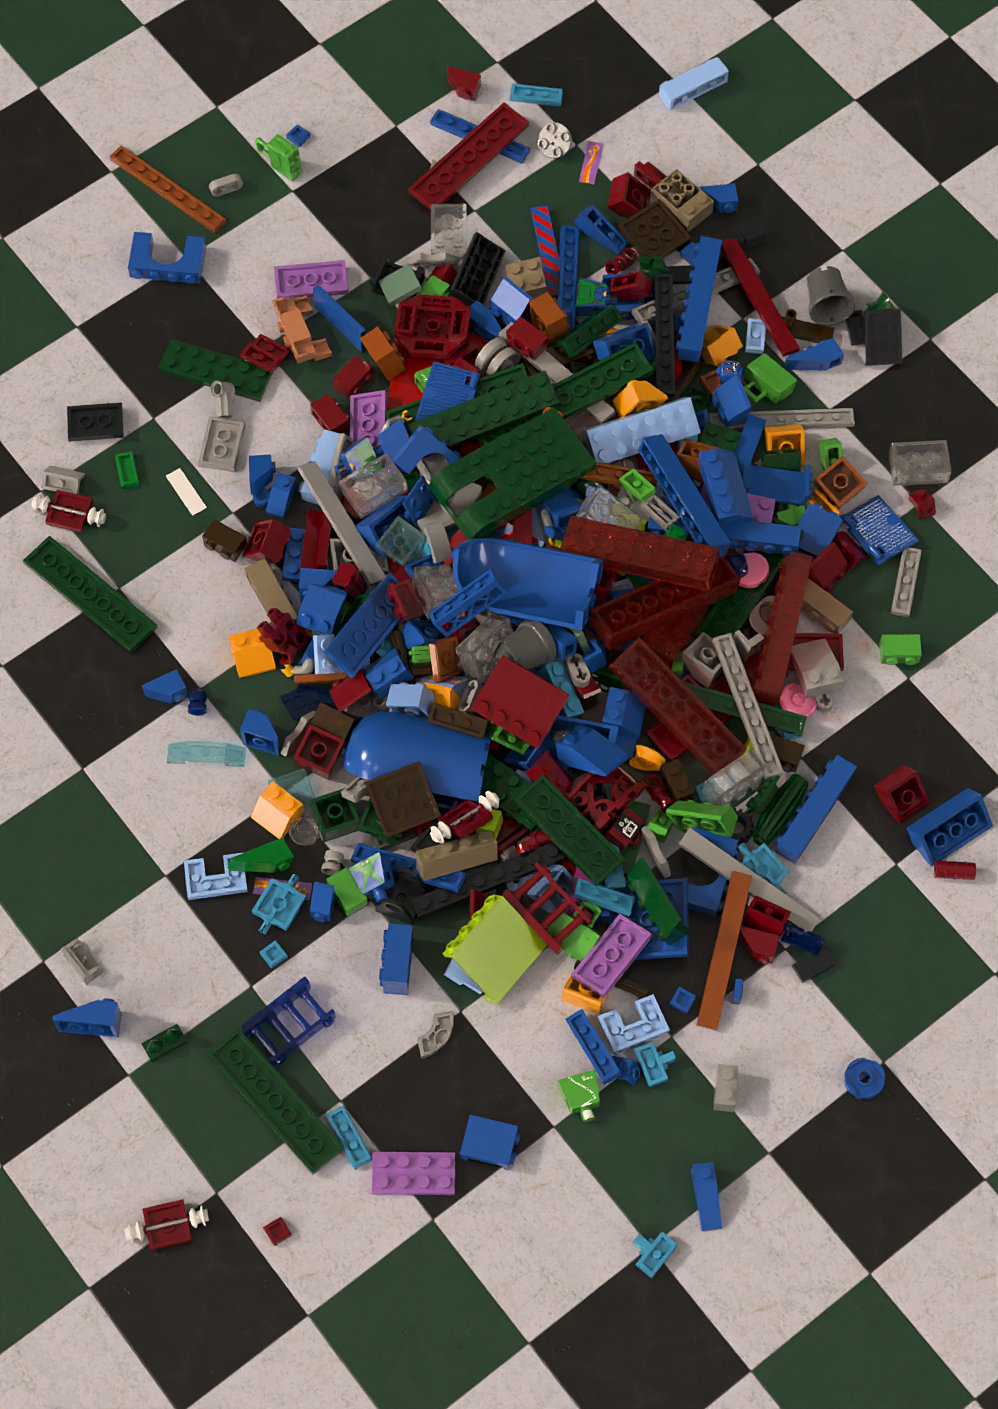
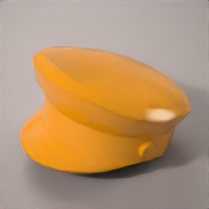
M635 745L636 754L634 758L629 760V764L633 768L643 771H659L661 765L666 763L665 758L659 752L643 745Z

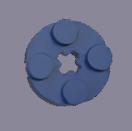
M866 1058L855 1059L848 1065L844 1073L846 1089L858 1100L874 1098L881 1092L884 1086L885 1072L881 1065L874 1060L871 1061ZM861 1074L869 1076L868 1083L860 1081Z

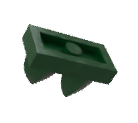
M175 1024L141 1044L149 1059L153 1062L188 1042L178 1024Z

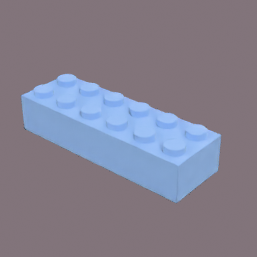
M683 397L582 430L588 452L596 462L605 464L639 453L638 449L643 437L663 434L666 441L671 443L701 433L691 397Z

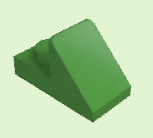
M634 468L619 478L620 483L634 502L639 500L641 503H644L657 493L656 488Z
M658 810L649 822L647 829L654 833L657 841L664 843L671 831L673 822L667 813Z

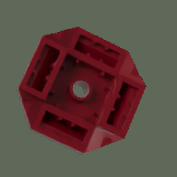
M416 295L407 301L399 302L394 336L411 357L446 360L467 342L471 308L467 305L465 306L456 297Z

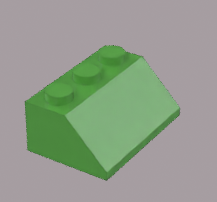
M678 800L666 810L667 815L678 830L687 831L689 828L695 827L725 837H732L738 819L736 812L731 806H717L709 802L702 804L692 800Z

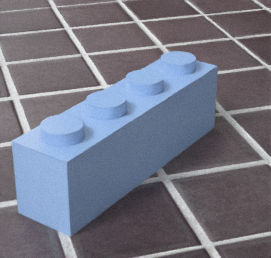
M718 57L707 60L704 64L693 67L690 71L679 74L676 78L660 85L659 97L668 109L672 110L726 83L729 71Z
M324 430L322 436H318L316 443L318 447L316 451L312 452L311 462L315 461L328 481L339 433ZM301 482L299 492L301 493L302 500L318 504L306 482Z

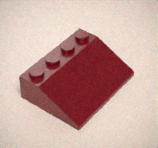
M502 655L470 709L538 749L570 694Z

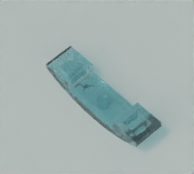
M210 741L176 742L168 745L167 763L186 764L187 761L224 763L225 766L244 767L246 748Z

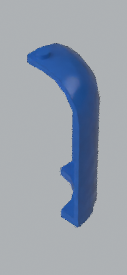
M496 538L466 540L454 548L451 554L454 582L459 591L489 569L495 573L497 580L507 590L508 594L485 609L486 611L582 630L589 619L588 611L589 608L593 609L597 596L593 593L596 583L600 584L604 559ZM496 587L490 591L489 595L496 594L500 590ZM484 600L476 601L474 606L481 605Z
M376 712L364 717L354 727L347 747L343 746L341 758H344V769L353 775L367 780H372L420 761L432 793L478 802L484 776L481 766L486 765L491 737L488 730H486L485 738L482 739L429 723L428 718L398 712Z

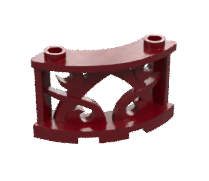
M618 766L606 777L589 772L571 792L567 791L564 797L571 804L574 800L581 799L582 802L577 805V808H583L587 805V808L581 814L586 816L589 813L594 824L593 826L602 833L617 816L615 812L637 800L648 785L643 780L638 782L621 766ZM594 784H613L612 795L615 802L609 799H600L594 802ZM618 786L620 787L619 790L623 791V794L617 792ZM600 805H605L607 810L602 811Z

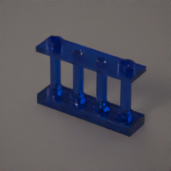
M305 976L241 1025L242 1032L247 1038L255 1035L272 1055L269 1058V1063L273 1067L283 1064L289 1054L322 1028L330 1027L335 1021V1011L332 1009L326 1013L310 995V982ZM299 997L303 998L320 1018L311 1026L293 1006L294 1001ZM287 1010L304 1032L294 1038L277 1018V1014L281 1011ZM267 1022L272 1023L288 1042L279 1051L262 1031V1026Z

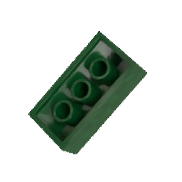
M643 857L639 858L627 875L630 881L627 885L633 894L637 893L640 898L637 901L643 910L647 908L650 913L647 915V918L652 926L655 924L658 926L659 930L656 932L661 941L666 940L670 946L690 932Z

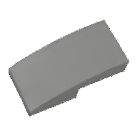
M442 521L423 525L426 543L430 544L433 563L446 561L452 554V550Z

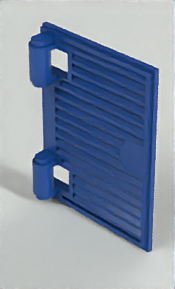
M433 361L415 421L474 399L481 374ZM467 378H471L469 385L465 384Z
M879 495L841 516L843 524L845 523L848 527V532L869 555L872 554L875 557L877 565L882 564L919 541Z

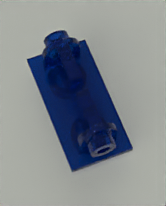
M792 923L791 925H786L785 932L781 938V941L815 955L819 954L824 944V938H821V935L810 931L805 934L803 933L804 929Z

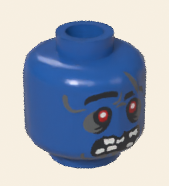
M724 360L721 366L717 367L716 375L723 384L736 375H739L742 381L744 367L738 361Z

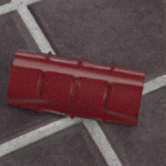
M936 860L934 863V878L974 880L976 877V863Z

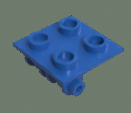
M423 475L402 503L406 509L403 517L404 520L408 522L412 520L415 527L418 526L417 520L425 517L436 500Z

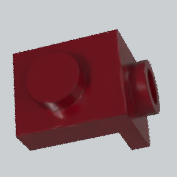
M926 489L908 494L909 501L917 509V517L919 519L936 514L935 499Z

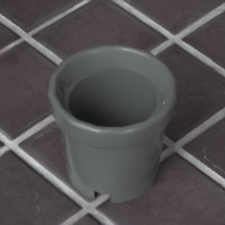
M827 266V270H821L820 267L808 275L807 287L810 300L808 310L812 321L816 324L832 326L842 323L853 314L856 306L854 298L847 291L841 273L837 268Z
M529 619L522 622L513 633L496 643L492 650L493 654L497 652L498 658L494 660L496 665L501 656L504 655L528 670L544 667L552 663L557 654L556 645L549 630L540 621Z

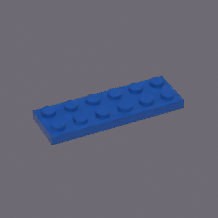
M388 573L323 651L350 678L356 675L399 622L393 610L395 607L394 602L390 603L386 594L389 583L393 582L394 585L399 583L391 573Z

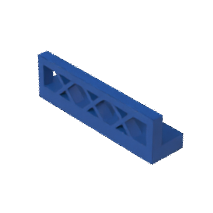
M489 569L432 610L429 615L433 625L447 638L508 594V592L497 580L495 573ZM496 587L500 590L496 594L489 595L490 591ZM484 600L481 605L474 606L476 601ZM462 611H468L466 616L458 617ZM447 622H453L452 626L448 629L443 627Z

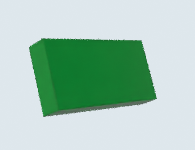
M133 451L115 454L121 488L140 486Z

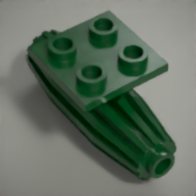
M792 774L779 789L776 783L780 776L776 775L772 779L769 777L757 787V795L751 797L747 802L746 807L748 808L746 811L749 814L752 812L761 814L752 833L753 841L757 845L761 846L765 843L768 846L784 830L796 812L809 786L808 781L801 775Z

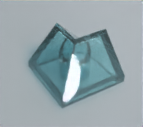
M398 516L375 546L393 562L405 566L421 558L427 536Z

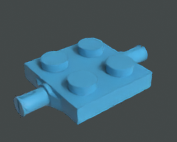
M744 842L737 847L745 856L741 864L784 894H787L780 884L783 878L790 872L765 843L752 851L749 850Z
M292 874L288 883H282L271 878L252 910V914L264 920V923L258 930L260 933L263 932L266 935L271 925L285 931L290 927L306 900V895L294 888L300 879L297 875L295 877V874Z

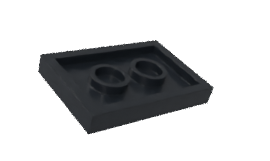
M901 309L864 311L866 366L902 364Z
M122 402L67 406L69 442L124 438Z

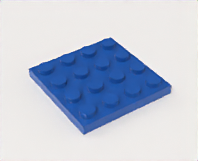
M688 879L658 880L689 930ZM626 882V889L615 890L635 897L630 916H623L652 934L651 940L635 960L689 956V934L670 946L666 940L662 942L656 932L659 930L656 924L652 926L647 918V915L650 913L647 908L643 910L637 901L640 898L637 893L633 894L627 884L630 882ZM610 910L609 926L620 913Z

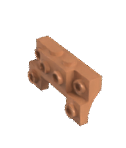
M307 295L299 298L281 297L272 300L273 308L279 319V322H277L279 332H283L285 346L290 347L297 363L313 358L316 362L332 356L326 338L316 341L311 339L303 316L313 313Z

